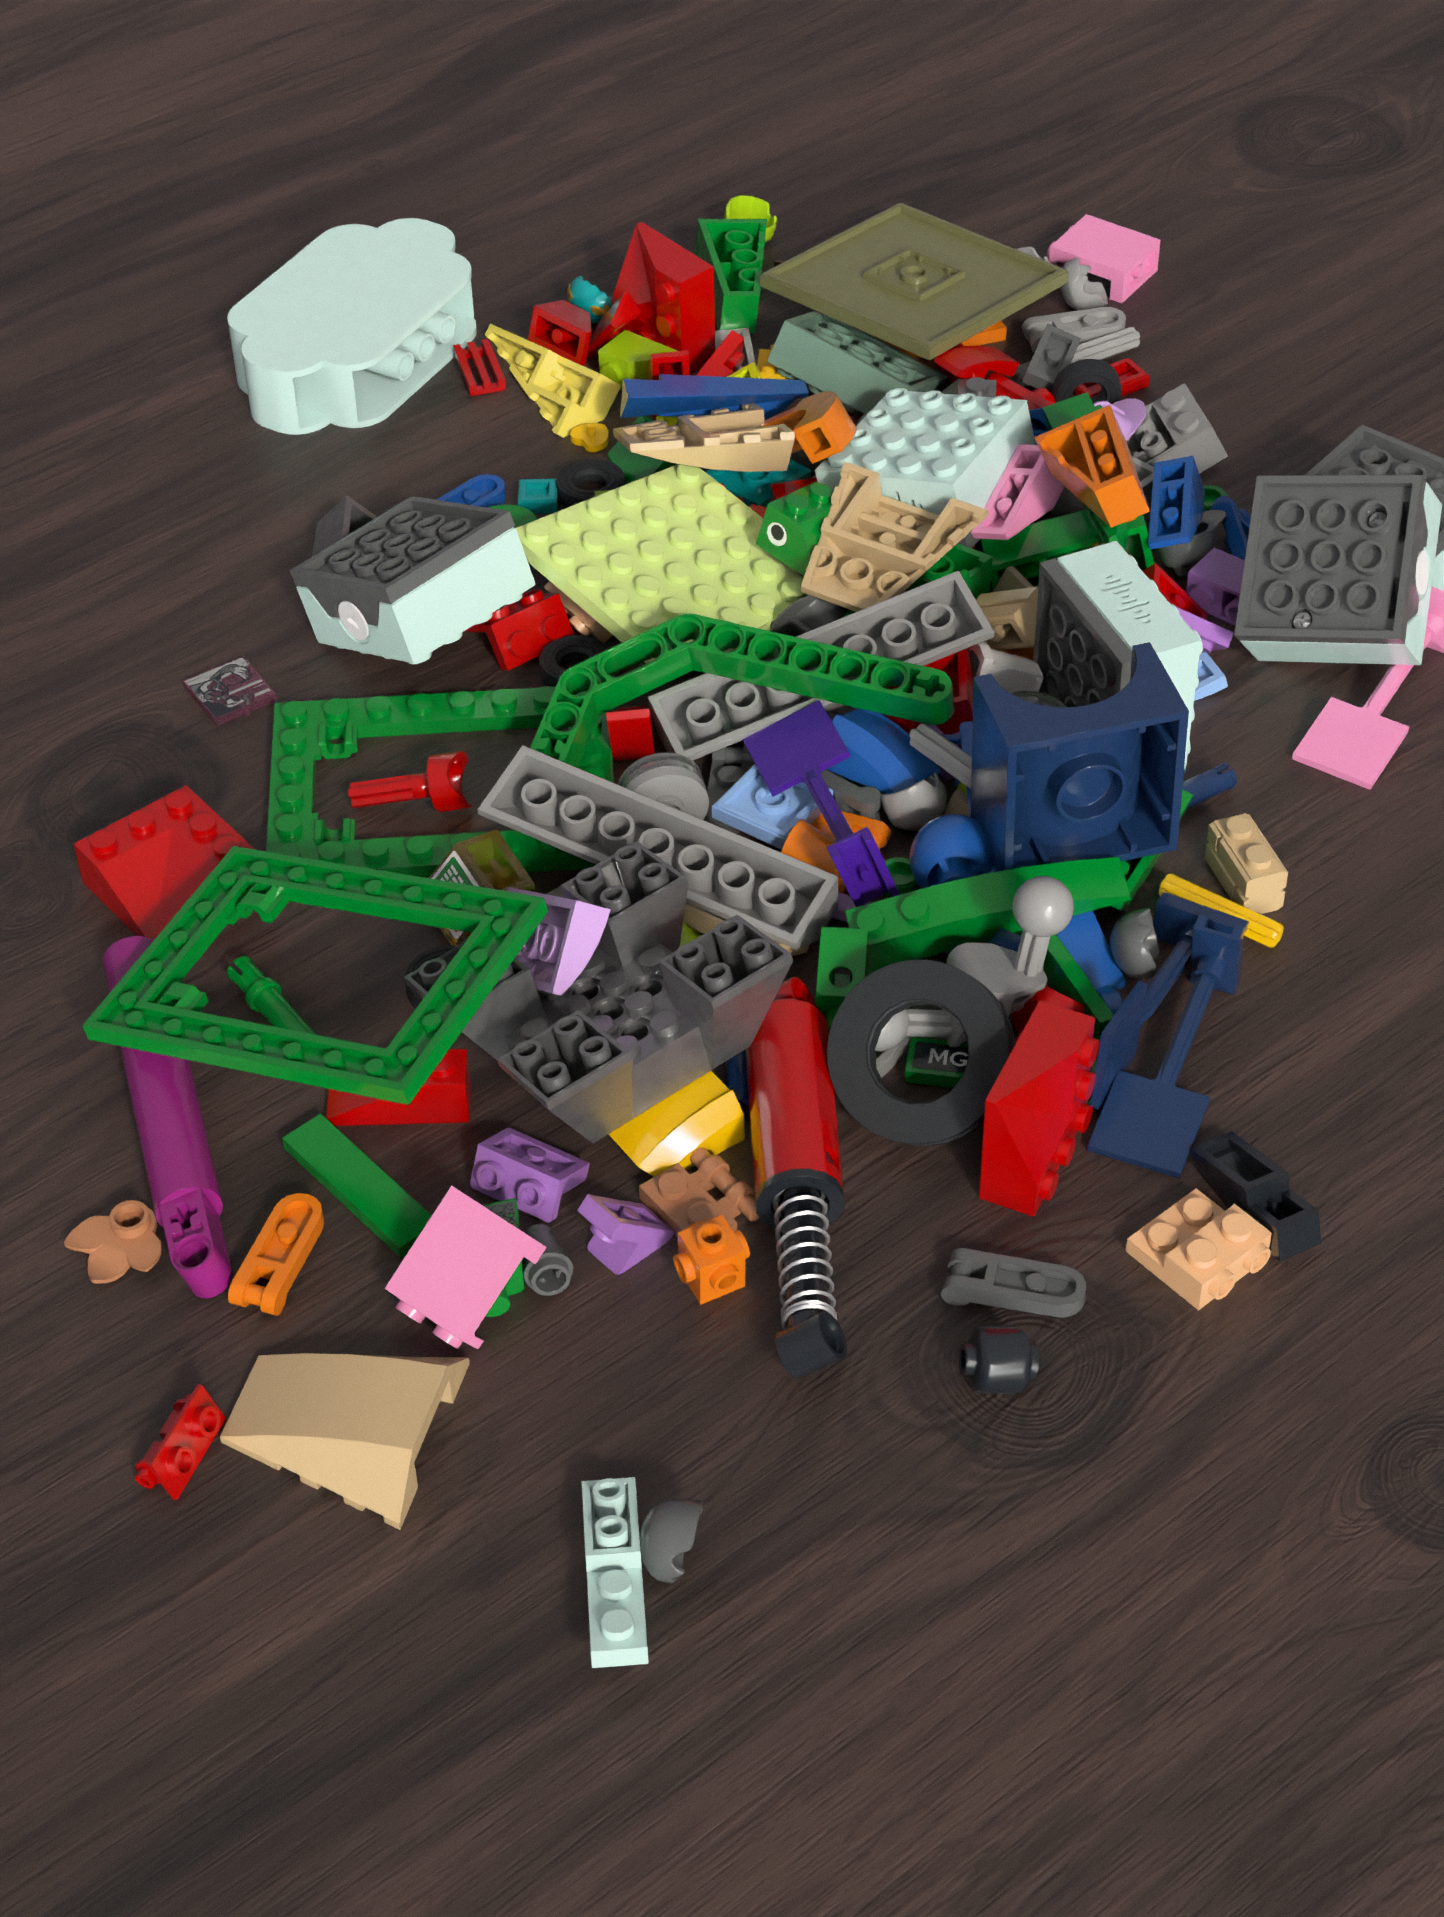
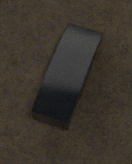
M1232 1131L1191 1148L1192 1158L1227 1209L1236 1204L1272 1232L1269 1249L1271 1250V1255L1279 1262L1321 1244L1319 1210L1289 1189L1288 1172Z

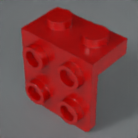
M542 589L522 593L523 597L519 601L502 606L492 613L491 619L484 623L473 625L463 632L487 633L501 671H509L540 656L545 646L552 641L574 635L559 593H543Z

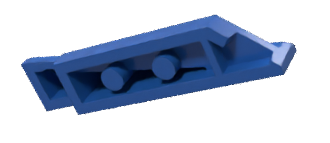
M659 374V380L623 379L620 417L630 418L656 414L658 416L671 417L692 414L695 417L711 415V410L728 408L729 412L742 411L743 404L755 403L764 409V420L778 415L796 399L807 397L808 389L804 380L669 374Z

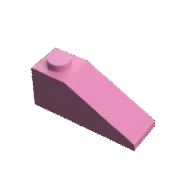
M1018 444L984 508L988 510V516L971 532L973 538L1009 540L1055 507L1065 486L1050 473L1038 445Z

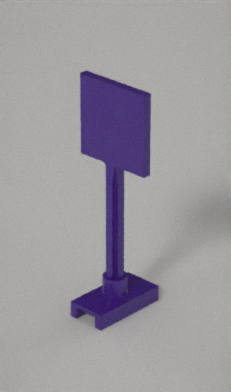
M820 700L744 738L743 741L772 797L801 782H804L837 841L826 848L855 907L863 906L889 892L891 897L900 895L868 827L855 833L852 832L821 776L822 771L851 756Z

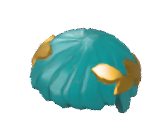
M583 276L576 277L569 284V302L589 312L591 323L598 324L611 308L612 298L607 296L605 292L600 291L596 285H591L588 280H584Z

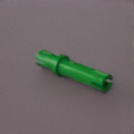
M241 956L233 961L243 972L241 974L233 966L229 965L227 977L246 995L245 1000L252 1010L254 1009L255 1012H261L272 1026L317 1035L282 996L281 986L272 978L265 977L250 957Z

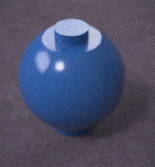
M961 814L942 815L926 823L916 834L909 853L910 870L920 889L976 876L981 870L983 874H987L994 865L979 822L972 817Z

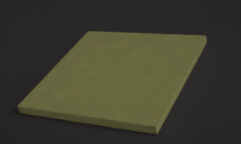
M901 202L760 274V287L927 360H932L1068 282V271L1066 269Z

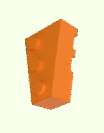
M1110 405L1034 437L1050 473L1110 528L1124 522L1133 521L1138 516L1150 512L1126 439Z

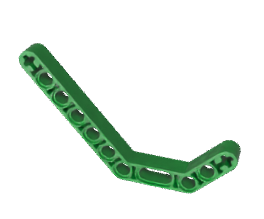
M685 613L564 671L558 680L530 749L578 768L601 714L693 670L929 725H939L948 721L954 713L955 704L951 679L941 670L701 615ZM691 639L694 640V641L689 642V643H684V642H686V641H688V640H691ZM728 649H734L733 651H730V652H724V651H726V650H728ZM656 658L655 660L641 667H638L622 676L614 677L615 675L635 665H638L648 659ZM768 658H775L774 660H771V661H764V660H766V659H768ZM817 667L814 670L805 671L806 668ZM851 676L857 677L853 680H845L846 678ZM890 686H899L893 690L886 689ZM586 691V693L582 695H576L580 692ZM572 727L567 731H561L564 728Z

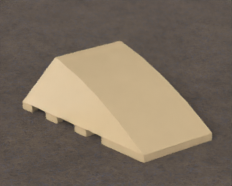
M755 403L743 404L742 411L729 412L728 408L711 410V415L694 417V415L689 414L678 416V424L667 426L665 421L657 420L613 429L614 437L633 453L694 467L744 472L787 471L795 441L794 431L784 424L760 427L764 423V409Z
M844 461L840 471L841 479L838 487L835 486L831 497L832 505L828 517H825L820 529L821 537L818 545L814 546L801 584V592L856 612L900 595L988 516V510L951 498L940 515L883 496L880 473Z
M314 1353L259 1355L220 1435L221 1443L278 1471L282 1467L300 1476L301 1482L317 1490L322 1486L343 1496L344 1503L362 1512L365 1508L374 1511L384 1517L385 1523L401 1530L418 1489L414 1462L440 1401L453 1404L470 1364L469 1357H405Z

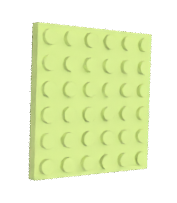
M677 464L516 528L528 563L621 642L685 613L770 631L773 622L781 612L797 600L808 596V594L801 592L803 575L756 545L763 518L700 467ZM691 639V640H688V641H686V642H684V643H689V642H692V641H694V640ZM728 649L724 652H730L734 649ZM651 658L644 662L647 664L655 660L656 658Z

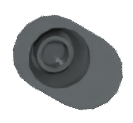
M1205 511L1191 542L1157 548L1164 565L1168 568H1174L1179 577L1187 576L1188 572L1214 548V529L1226 518L1225 511Z
M808 595L789 605L773 622L770 631L796 637L843 618L850 609Z

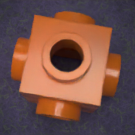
M722 1214L707 1221L695 1222L685 1230L678 1232V1254L673 1256V1262L681 1281L688 1284L699 1304L702 1305L745 1287V1262L750 1257V1251L741 1231H733Z

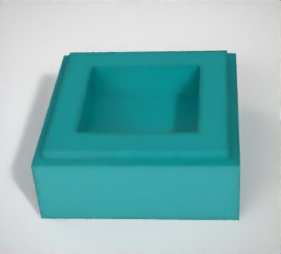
M557 479L519 480L518 506L524 507L534 514L557 512Z

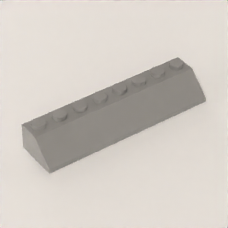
M956 571L796 637L924 666L993 638L995 633L960 572ZM768 658V659H766V660H764V661H771V660H774L775 658ZM817 667L806 668L805 671L814 670ZM709 673L648 697L654 726L670 758L679 765L742 741L744 738L820 700L823 707L834 703ZM851 676L846 678L845 680H853L857 677Z
M523 745L478 808V814L594 864H598L614 855L620 848L638 841L686 876L688 882L686 903L726 920L738 914L769 938L794 949H799L818 941L821 936V927L828 925L838 908V876Z

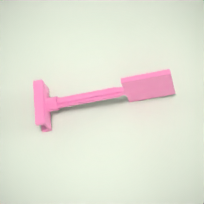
M1431 587L1423 651L1428 647L1444 653V591ZM1392 664L1363 707H1357L1331 697L1293 752L1292 759L1371 790L1408 734L1409 726L1385 718L1381 714L1414 665Z

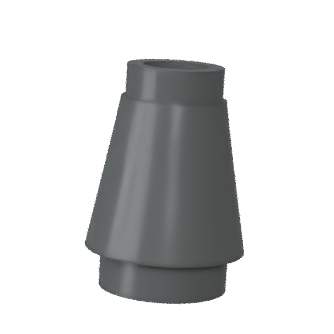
M544 1224L533 1225L525 1233L547 1248L536 1264L524 1257V1280L530 1288L540 1295L552 1296L559 1294L568 1287L571 1281L573 1264L549 1226Z

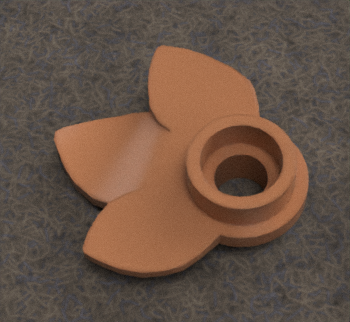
M136 1200L119 1203L112 1209L109 1216L89 1217L75 1227L64 1241L66 1248L90 1254L87 1270L90 1281L95 1284L109 1283L119 1279L127 1272L130 1266L136 1270L148 1272L158 1262L162 1252L161 1241L155 1235L157 1229L155 1214L144 1203Z

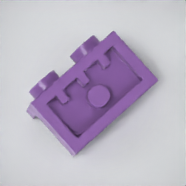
M508 1127L478 1144L470 1186L499 1201L516 1198L519 1210L543 1221L551 1222L557 1218L561 1196L586 1181L590 1163Z

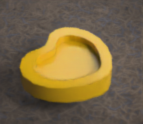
M581 424L570 431V440L574 445L583 446L586 451L595 453L607 447L609 432L604 424Z

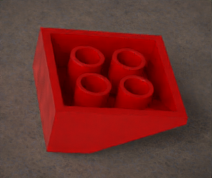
M640 222L636 224L611 299V307L627 291L641 311L639 318L627 331L677 351L688 350L690 374L700 370L716 351L714 266L645 223Z
M187 785L74 843L82 882L136 936H145L154 940L233 846L254 849Z
M1039 1000L985 1100L979 1199L1035 1217L1043 1199L1047 1201L1052 1199L1059 1179L1057 1171L1060 1165L1065 1167L1069 1165L1076 1146V1139L1074 1138L1077 1132H1086L1093 1112V1106L1088 1105L1087 1101L1092 1094L1096 1081V1073L1090 1072L1099 1049V1040L1093 1038L1095 1017Z

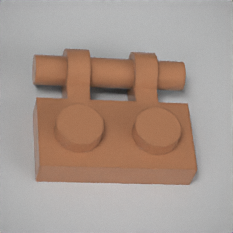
M704 1147L696 1149L691 1155V1162L699 1169L694 1173L689 1174L677 1163L639 1185L640 1199L653 1213L675 1231L677 1238L678 1232L685 1230L691 1224L698 1221H707L722 1214L733 1231L737 1230V1222L733 1218L741 1213L751 1222L759 1219L756 1213L755 1191L745 1181L738 1182L729 1173V1165L719 1155L712 1156ZM717 1187L725 1196L716 1201L707 1191Z

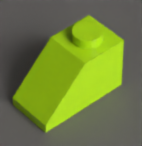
M624 330L598 350L599 373L620 384V390H622L623 379L647 380L646 365L650 354L675 352L677 350Z

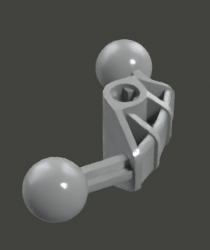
M1038 876L1025 881L1014 895L1012 904L1013 915L1018 925L1023 929L1018 952L992 943L970 942L955 947L947 958L946 964L964 971L985 985L999 1000L1008 1017L1013 1012L1020 1011L1037 991L1045 988L1047 976L1043 970L1050 936L1056 935L1065 929L1073 916L1074 902L1071 892L1066 885L1053 877ZM905 1009L894 1015L881 1030L875 1051L892 1049L905 1036L946 1038L950 1047H959L963 1042L967 1041V1036L959 1020L946 1009Z

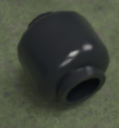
M978 1327L973 1331L969 1343L960 1346L959 1370L962 1375H968L970 1384L977 1393L1018 1394L1025 1390L1028 1382L1035 1381L1039 1366L1038 1348L1036 1342L1029 1340L1027 1334L1019 1327Z

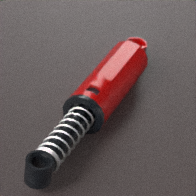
M792 977L782 982L751 1046L746 1048L745 1051L756 1213L764 1224L775 1230V1238L778 1242L776 1254L779 1257L777 1264L778 1271L780 1272L779 1286L781 1288L780 1302L783 1306L781 1308L783 1329L777 1332L775 1343L778 1355L785 1369L793 1377L802 1378L844 1359L847 1355V1344L843 1331L837 1322V1312L834 1310L836 1300L831 1295L834 1291V1283L830 1279L833 1274V1267L829 1263L832 1252L827 1247L830 1243V1235L826 1232L829 1225L835 1222L844 1210L835 1094L827 1058L828 1022L820 1010L816 1008L808 987L798 977ZM781 1246L784 1248L783 1253H781ZM824 1250L827 1253L826 1259L824 1258ZM825 1266L828 1268V1274H827V1275H826Z

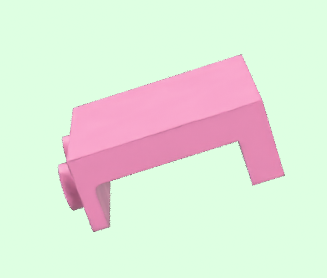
M1086 214L1075 225L1070 226L1068 231L1057 241L1051 243L1046 257L1049 263L1061 268L1067 261L1079 258V264L1091 267L1088 273L1111 280L1110 299L1123 303L1158 271L1160 239Z
M451 1186L385 1289L400 1299L396 1305L399 1311L420 1324L425 1317L436 1323L437 1326L432 1333L456 1349L460 1347L462 1342L479 1349L484 1340L476 1336L475 1331L519 1263L525 1257L536 1264L547 1247Z

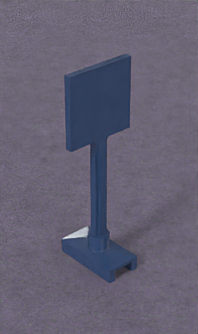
M1163 892L1156 904L1153 926L1158 940L1175 945V947L1148 986L1147 983L1137 982L1102 1031L1095 1070L1096 1081L1090 1102L1093 1108L1099 1110L1109 1095L1118 1070L1125 1072L1135 1058L1142 1024L1154 1014L1190 962L1193 928L1198 915L1208 916L1207 928L1232 934L1235 924L1244 926L1245 933L1248 929L1249 921Z
M1198 915L1193 928L1190 983L1194 985L1158 1075L1152 1080L1118 1070L1088 1143L1087 1151L1175 1178H1181L1191 1148L1194 1145L1208 1109L1210 1097L1176 1087V1083L1213 990L1232 995L1235 994L1240 981L1244 926L1235 924L1232 934L1207 928L1208 916Z

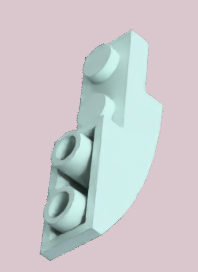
M635 1477L582 1481L592 1668L648 1664Z

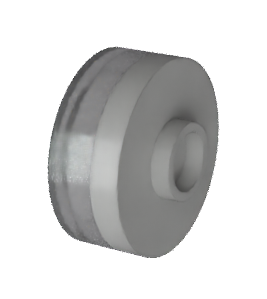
M656 753L643 757L631 764L619 779V786L701 820L705 818L708 812L709 797L702 773L694 761L681 754Z

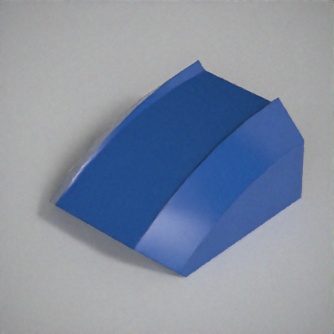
M858 708L841 716L836 714L832 720L851 757L828 768L827 770L862 785L874 787L884 794L907 789L923 779H928L931 775L934 776V773L938 774L941 772L932 760L910 745L911 737L905 730L881 713Z

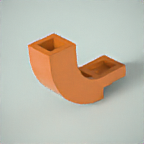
M833 391L821 392L806 397L795 407L767 419L760 426L784 424L794 431L795 435L791 454L803 449L812 464L843 451L853 439L857 430L840 399Z

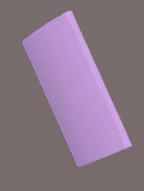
M508 887V892L539 896L545 899L548 913L516 958L530 969L536 989L561 996L574 983L591 959L601 939L611 909L578 900Z

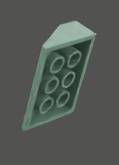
M818 311L785 320L767 362L777 367L776 371L780 375L792 380L797 378L804 380L809 384L808 389L815 394L826 391L835 392L840 401H842L841 403L844 408L858 415L861 412L864 414L870 412L886 393L892 389L905 388L908 391L915 392L939 391L948 378L947 375L874 336Z

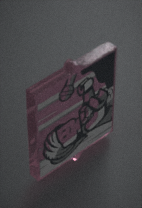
M243 656L217 667L210 666L208 671L183 680V687L216 726L241 715L249 716L251 711L277 701L276 693Z

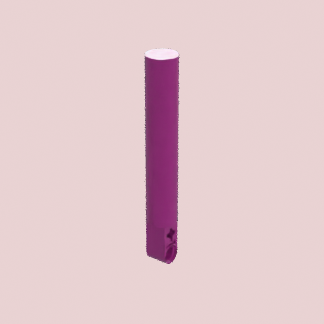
M145 936L126 937L113 943L106 950L102 963L109 993L154 939ZM120 1046L157 1222L165 1231L171 1263L194 1295L199 1298L215 1297L229 1286L232 1280V1268L220 1220L223 1202L190 1060Z

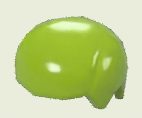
M739 195L729 199L724 219H767L765 242L770 241L776 230L777 216L773 215V218L771 217L769 203L754 196Z

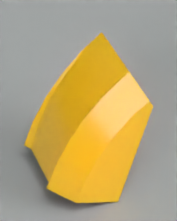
M709 1071L609 1133V1135L639 1168L655 1177L677 1163L686 1171L693 1168L695 1165L691 1162L690 1158L692 1153L700 1147H704L713 1156L745 1140L744 1113L733 1090H729L712 1071Z

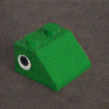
M816 481L768 503L756 545L804 576L814 546L819 543L821 537L820 529L824 518L828 517L832 505L831 497L834 491L829 486Z

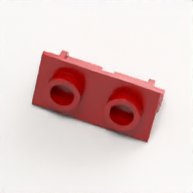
M197 1384L192 1394H187L184 1399L176 1400L173 1405L174 1410L159 1432L163 1441H154L144 1458L139 1460L135 1466L137 1471L135 1480L139 1485L152 1489L155 1484H162L173 1500H178L226 1421V1417L202 1384Z

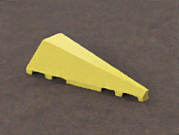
M489 325L485 333L486 337L497 346L498 354L506 359L510 365L509 370L528 397L537 403L540 408V414L553 426L552 431L555 434L564 438L569 436L570 431L578 425L598 423L606 418L621 388L620 384L596 371L559 356L547 348L495 325Z

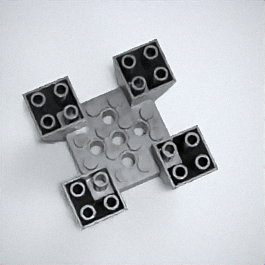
M638 841L620 848L614 855L591 868L582 870L576 877L561 885L562 891L568 899L611 909L601 939L591 959L574 983L561 996L536 989L530 969L515 957L462 1031L468 1038L495 1058L499 1066L543 1106L592 1143L600 1140L750 1047L793 962L790 952L738 914L722 921L714 929L680 947L688 889L686 876ZM468 938L441 956L426 961L420 968L406 975L404 978L407 985L424 998Z

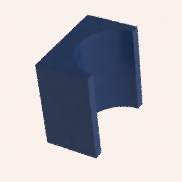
M1150 642L1132 646L1130 682L1112 697L1086 706L1049 707L1034 704L1006 691L998 684L992 674L973 677L971 817L979 822L983 830L989 855L997 872L1027 866L1087 859L1119 857L1121 862L1177 850L1189 710Z

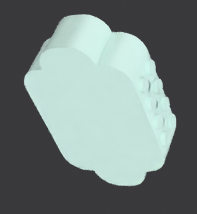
M417 218L393 220L378 228L362 224H347L331 228L318 236L235 304L229 311L227 319L236 377L240 389L248 394L251 415L254 421L265 428L291 435L312 433L326 427L330 423L346 428H362L375 425L389 417L454 358L453 345L460 344L463 350L468 342H472L476 336L477 327L473 310L471 265L465 257L455 253V236L452 231L443 225Z

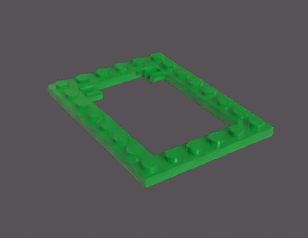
M543 686L539 688L458 691L437 694L419 693L402 696L334 698L330 700L275 703L266 852L424 878H432L453 851H456L472 876L577 870L595 866L596 864L516 830L356 840L355 819L342 818L341 828L331 830L325 826L323 819L319 820L318 813H314L316 760H321V755L325 759L349 758L352 753H358V738L539 728L556 687ZM586 691L580 692L576 695H582L586 693ZM604 713L599 716L578 768L614 783L612 750L607 716ZM344 739V742L341 744H333L330 742V740Z
M233 846L82 1026L88 1040L409 1105L546 916L548 909L544 897ZM289 901L472 933L387 1048L202 1013L200 1011L209 1002L206 993L199 991L193 985L182 983V979L227 924L234 925L239 918L247 919L254 910L259 914L263 922L272 923Z

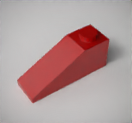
M449 1049L409 1105L329 1089L326 1119L334 1126L469 1123L471 1081L467 1049Z

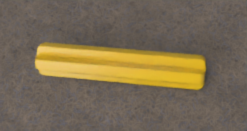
M1173 873L1167 874L1160 883L1159 896L1166 892L1249 921L1248 929L1244 936L1268 948H1274L1283 935L1284 927L1281 923Z

